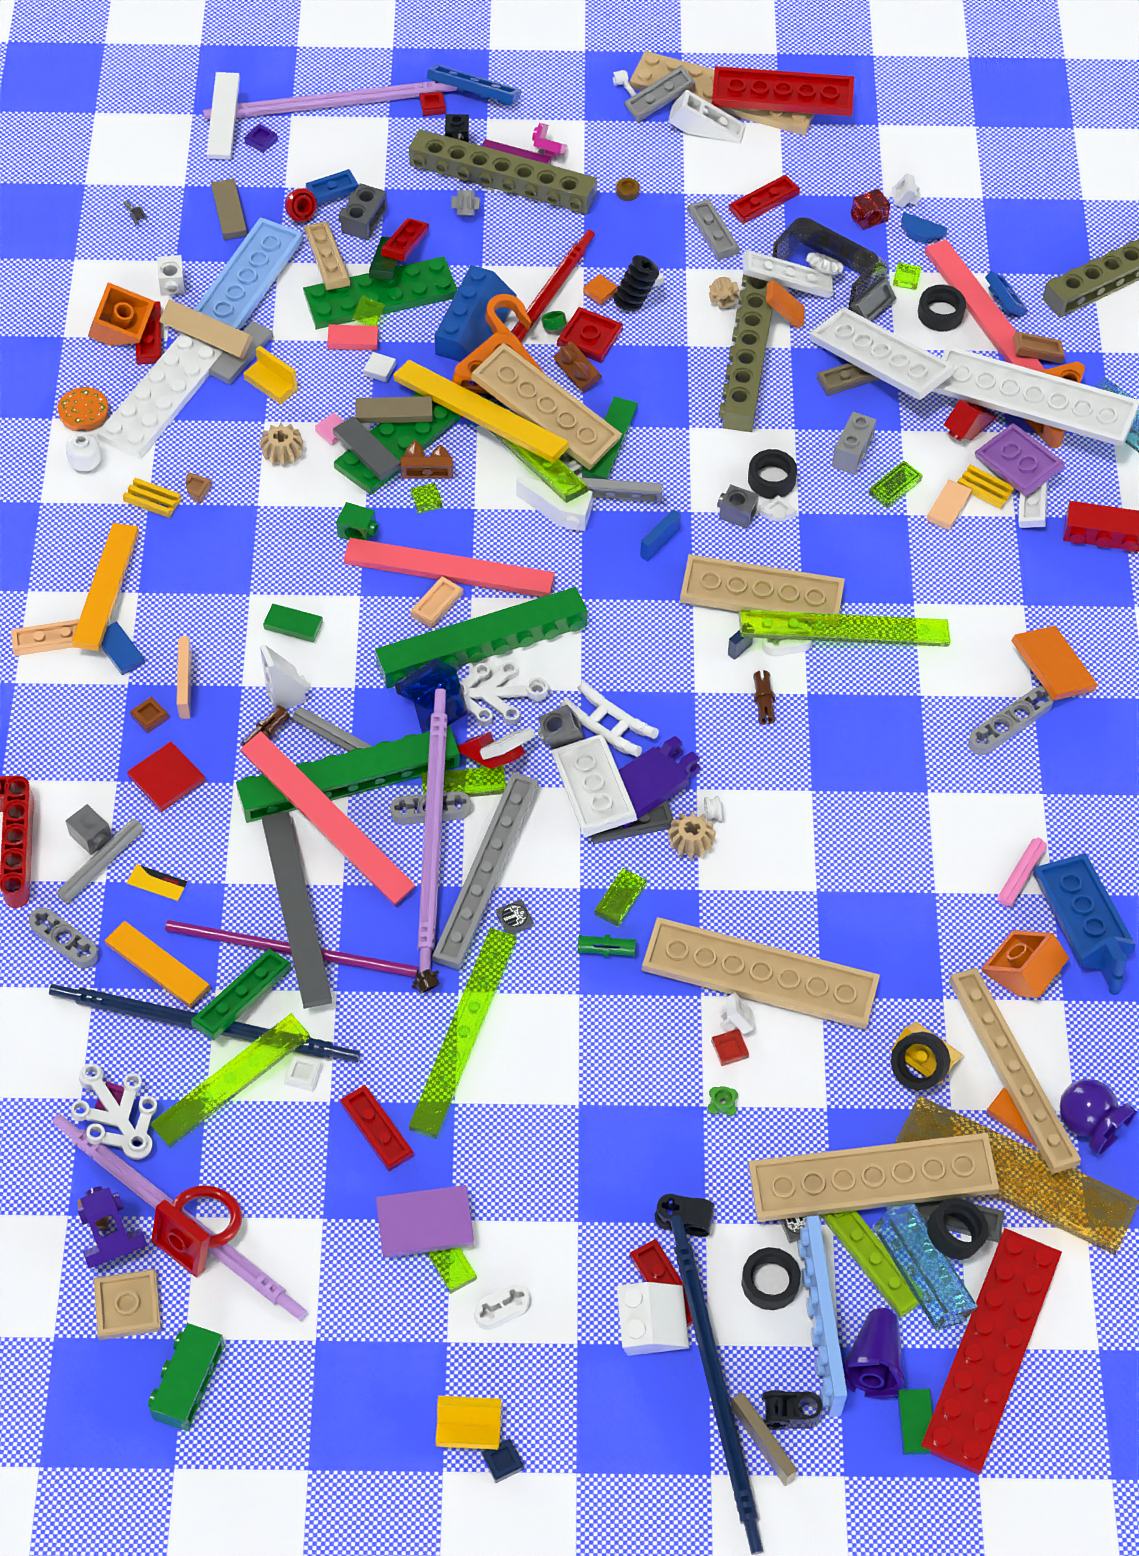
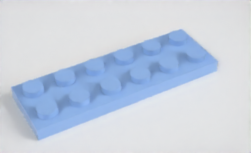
M260 217L194 310L240 330L304 240L303 233Z
M819 1215L807 1216L804 1228H800V1240H797L799 1258H804L805 1268L802 1269L803 1286L809 1287V1298H806L808 1317L813 1316L814 1327H811L812 1345L818 1346V1357L815 1358L817 1376H822L823 1378L820 1398L823 1407H827L828 1417L841 1416L847 1398L846 1383Z

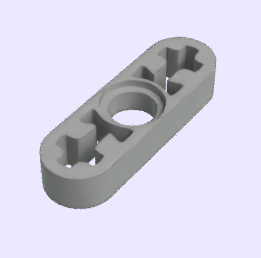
M461 791L443 793V803H446L447 811H443L442 805V821L462 820L470 814L471 800L466 793ZM426 794L395 798L390 805L392 820L399 825L425 823L423 807L426 805ZM456 802H461V809H456ZM418 805V813L415 814V806ZM401 807H405L406 814L400 813Z
M38 908L30 914L29 924L32 932L74 965L86 969L97 963L99 955L95 943L48 908ZM48 920L49 926L52 928V930L50 931L49 927H47L43 923L38 925L37 921ZM66 932L72 935L67 943L61 944L56 941V937L61 933ZM76 945L85 953L89 951L90 955L88 957L86 955L80 957L78 949L75 948Z

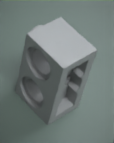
M854 411L852 412L834 448L833 468L856 475L873 441L877 419Z

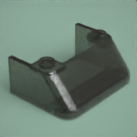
M801 217L794 220L773 245L772 257L785 261L802 243L825 256L838 260L847 268L859 273L860 276L852 284L848 309L852 312L850 304L887 274L888 263L883 257L810 218Z

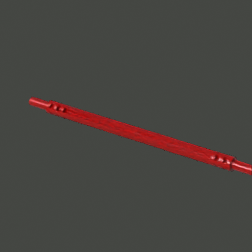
M587 230L580 241L571 247L527 308L526 313L531 320L529 330L586 253V247L595 236L592 230ZM518 321L511 332L521 342L529 330ZM475 381L472 384L473 386H479Z

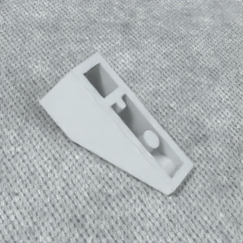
M687 89L672 105L668 123L687 134L735 143L741 141L745 127L743 122Z
M517 476L516 496L561 527L585 531L592 510L593 491Z
M261 645L260 652L266 692L274 709L277 705L288 709L305 703V691L309 690L305 676H299L293 664L267 645Z

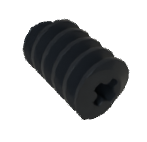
M635 255L632 258V263L629 264L628 270L624 273V278L620 281V285L613 295V300L618 307L627 311H638L641 309L643 302L647 299V295L659 276L658 266L651 259L643 255Z

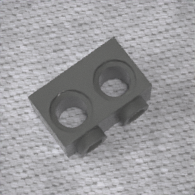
M360 183L356 191L350 194L346 207L342 208L339 213L338 219L341 222L342 233L368 241L388 208L387 191Z

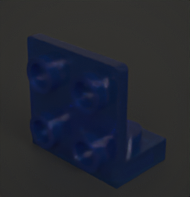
M437 658L395 684L397 694L414 702L422 733L430 730L436 689L446 690L445 714L447 715V726L468 713L456 668Z

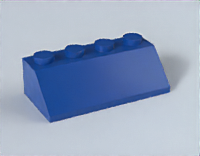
M470 265L434 335L435 355L461 362L493 335L490 326L485 320L488 302L499 294H509L517 297V294L494 271ZM502 307L496 309L495 313L505 323L511 309Z

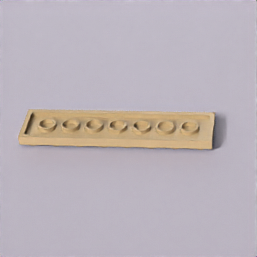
M644 51L629 83L633 89L642 91L682 65L695 81V87L688 91L712 104L714 69ZM717 107L731 116L806 136L815 115L811 113Z
M659 917L656 919L642 964V971L728 994L735 992L739 997L865 1030L880 977L876 973Z
M988 1133L752 1160L748 1162L757 1222L939 1201L950 1198L997 1194L999 1192Z

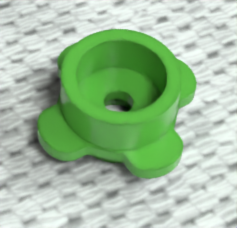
M726 1086L712 1087L709 1090L711 1103L708 1104V1111L714 1115L717 1113H726L727 1116L735 1115L737 1112L735 1100L738 1098V1092ZM724 1099L726 1102L721 1103L720 1100Z

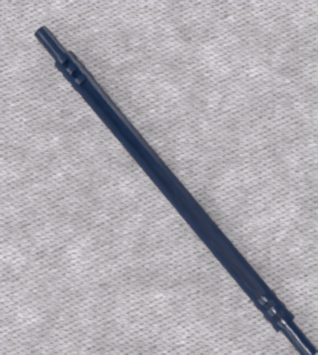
M51 984L49 988V995L74 1000L79 1005L197 1030L191 1023V1019L198 1014L195 1012L83 987L74 989ZM236 1021L220 1034L325 1059L334 1057L358 1063L361 1053L358 1050L335 1046L330 1041Z
M676 1215L670 1218L676 1243L674 1252L682 1277L734 1492L733 1495L737 1504L740 1524H744L751 1555H758L764 1552L757 1526L759 1516L756 1511V1504L753 1499V1492L710 1324L698 1268L693 1254V1247L691 1243H688L682 1216Z

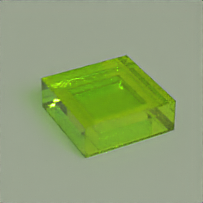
M898 262L893 286L917 290L922 267Z
M361 295L352 319L367 326H377L384 304Z
M435 483L410 489L418 514L443 508Z

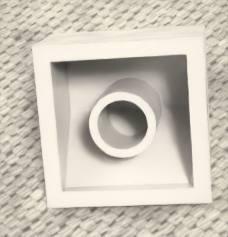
M653 1282L617 1286L622 1348L628 1356L689 1349L683 1286Z

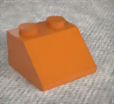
M108 282L87 337L110 346L139 343L155 301Z
M1012 930L981 970L988 977L1017 996L1038 998L1045 992L1046 987L1053 978L1061 972L1069 957L1053 933Z

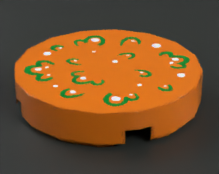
M89 387L75 388L65 393L57 406L60 421L65 427L73 431H79L78 429L91 431L100 427L107 420L109 411L108 401L104 394L95 388Z

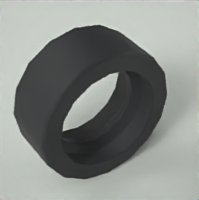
M945 284L928 287L922 292L919 300L918 318L923 325L931 330L938 332L953 330L962 323L966 309V300L961 291L955 287ZM934 302H944L953 306L956 311L950 314H939L932 311L928 305Z
M778 449L763 450L752 457L748 470V484L751 490L759 494V496L774 499L778 495L784 497L792 492L797 477V464L793 457ZM767 466H774L785 471L787 477L777 482L768 481L761 478L757 471Z
M927 1032L912 1033L897 1042L892 1050L890 1060L892 1072L897 1080L907 1088L914 1090L929 1089L942 1081L949 1072L951 1062L949 1050L944 1042L936 1035ZM923 1044L931 1049L937 1063L932 1075L926 1078H919L909 1071L905 1062V1053L910 1046Z
M950 1198L943 1201L931 1213L927 1221V1234L933 1246L943 1255L956 1260L969 1259L986 1243L989 1235L988 1222L984 1214L976 1205L961 1198ZM944 1216H952L962 1221L968 1227L972 1241L965 1242L954 1237L946 1228Z
M767 1247L757 1250L748 1257L743 1267L741 1286L744 1295L753 1305L761 1309L774 1311L785 1308L794 1300L800 1286L801 1271L797 1261L790 1253L780 1248ZM772 1263L783 1267L789 1276V1284L786 1290L775 1295L766 1294L758 1290L753 1282V1273L759 1265Z

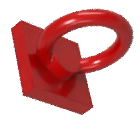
M209 1185L188 1188L181 1192L172 1204L164 1199L156 1206L151 1242L197 1278L205 1271L208 1248H216L230 1242L239 1232L242 1225L241 1207L230 1193L221 1188ZM208 1197L216 1199L228 1209L230 1213L229 1225L221 1233L210 1236L192 1219L181 1213L183 1207L196 1198Z

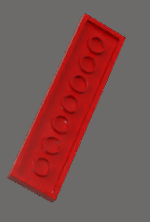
M1004 1228L921 1444V1447L931 1451L930 1454L980 1475L1062 1251Z

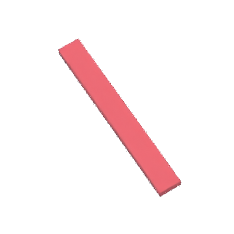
M947 239L926 246L924 253L948 285L961 291L966 300V309L1005 361L1036 371L1045 370L1038 359L1016 355L1013 342L1016 330Z
M355 538L349 539L344 555V564L437 580L443 576L455 583L537 597L551 594L555 578V572Z
M261 731L240 749V752L394 906L415 889V884Z

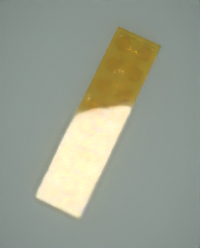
M920 1095L918 1096L895 1143L988 1133L999 1185V1192L989 1195L1116 1255L1138 1207V1199L1073 1168L1052 1174L1040 1152Z

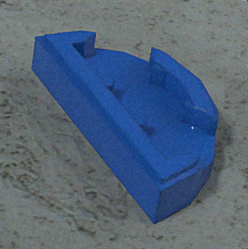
M903 212L901 227L906 231L908 238L916 242L928 243L929 240H941L947 234L948 227Z

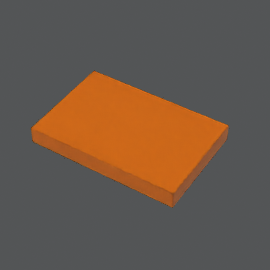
M1056 626L1019 633L1013 636L1011 642L1053 701L1093 692L1097 688L1098 684Z

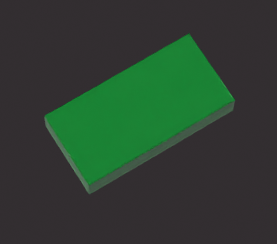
M272 603L264 620L263 627L265 630L314 643L323 623V617Z
M930 1389L898 1390L897 1399L903 1455L930 1454V1450L921 1447L933 1416Z

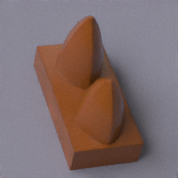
M572 341L566 346H560L559 352L553 356L554 360L583 393L602 378L599 371Z
M414 440L406 449L404 457H401L402 479H453V457L450 456L449 452L442 445L436 447L430 457H425L422 447Z

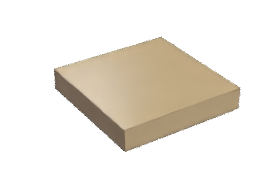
M156 1269L94 1278L97 1335L99 1340L161 1331Z

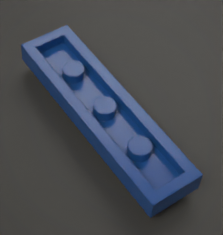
M438 64L432 66L427 71L426 78L434 80L435 83H444L457 87L456 90L460 92L470 91L476 93V96L480 98L497 99L498 103L503 105H511L519 100L521 96V89Z

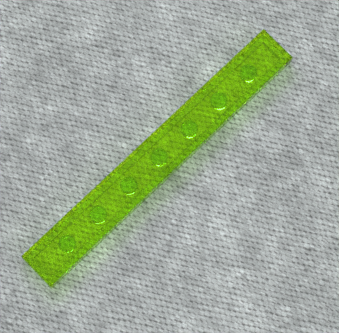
M740 609L738 614L740 637L941 647H949L951 643L948 619Z
M493 928L489 929L410 1121V1131L431 1138H438L516 945V935Z

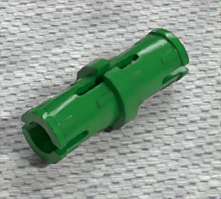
M605 934L604 937L579 935L577 953L603 954V957H609V955L635 957L636 939L610 938L608 934Z

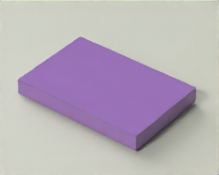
M1014 423L975 451V456L979 461L1025 497L1065 468L1063 460Z
M467 1185L376 1197L383 1258L474 1246Z

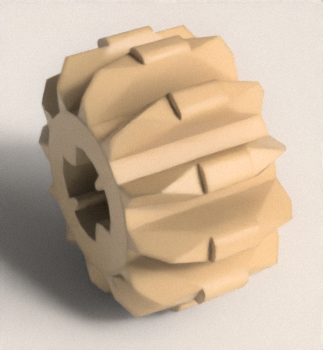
M282 423L278 427L270 425L269 430H263L262 438L260 439V449H262L264 458L270 459L272 465L280 462L282 467L285 462L288 461L293 464L294 458H300L304 447L299 429H294L292 424L286 427Z
M694 811L688 817L681 813L679 820L673 819L671 828L668 830L671 849H678L677 854L679 857L684 853L688 854L690 860L693 858V854H697L702 858L704 851L710 852L713 846L712 842L715 841L716 836L712 821H706L704 814L700 817H695Z

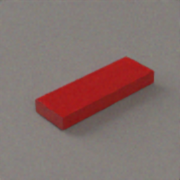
M785 174L730 203L728 210L742 224H745L796 197L800 193V188Z
M407 218L382 247L381 256L405 261L429 232L430 224Z
M160 301L154 302L140 342L136 343L137 365L155 364L162 356V323L159 322L161 318Z
M366 1085L340 1099V1104L388 1171L393 1170L414 1156L413 1150Z
M657 1239L630 1252L629 1257L644 1282L683 1286L681 1278ZM683 1286L686 1320L688 1327L693 1323Z

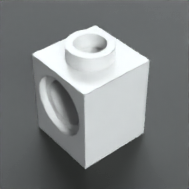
M182 256L157 257L158 282L161 296L185 294Z

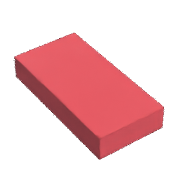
M329 325L327 348L337 350H377L378 326Z

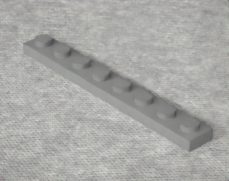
M512 772L433 953V962L460 970L536 793L539 780Z

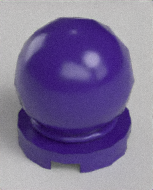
M1083 1078L1071 1083L1065 1089L1060 1099L1061 1120L1070 1131L1078 1136L1090 1137L1091 1140L1088 1147L1097 1155L1098 1153L1102 1154L1118 1139L1114 1135L1123 1124L1129 1127L1137 1115V1111L1128 1102L1118 1106L1117 1097L1111 1088L1094 1079Z

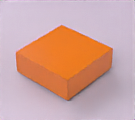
M599 274L583 287V293L598 304L603 305L616 293L618 286Z

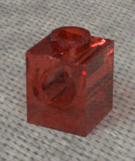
M878 188L853 198L851 217L863 230L888 221L891 204Z

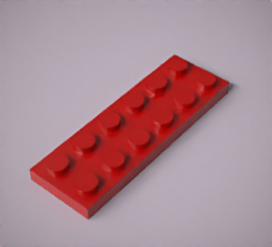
M715 66L712 105L716 107L852 116L854 76Z

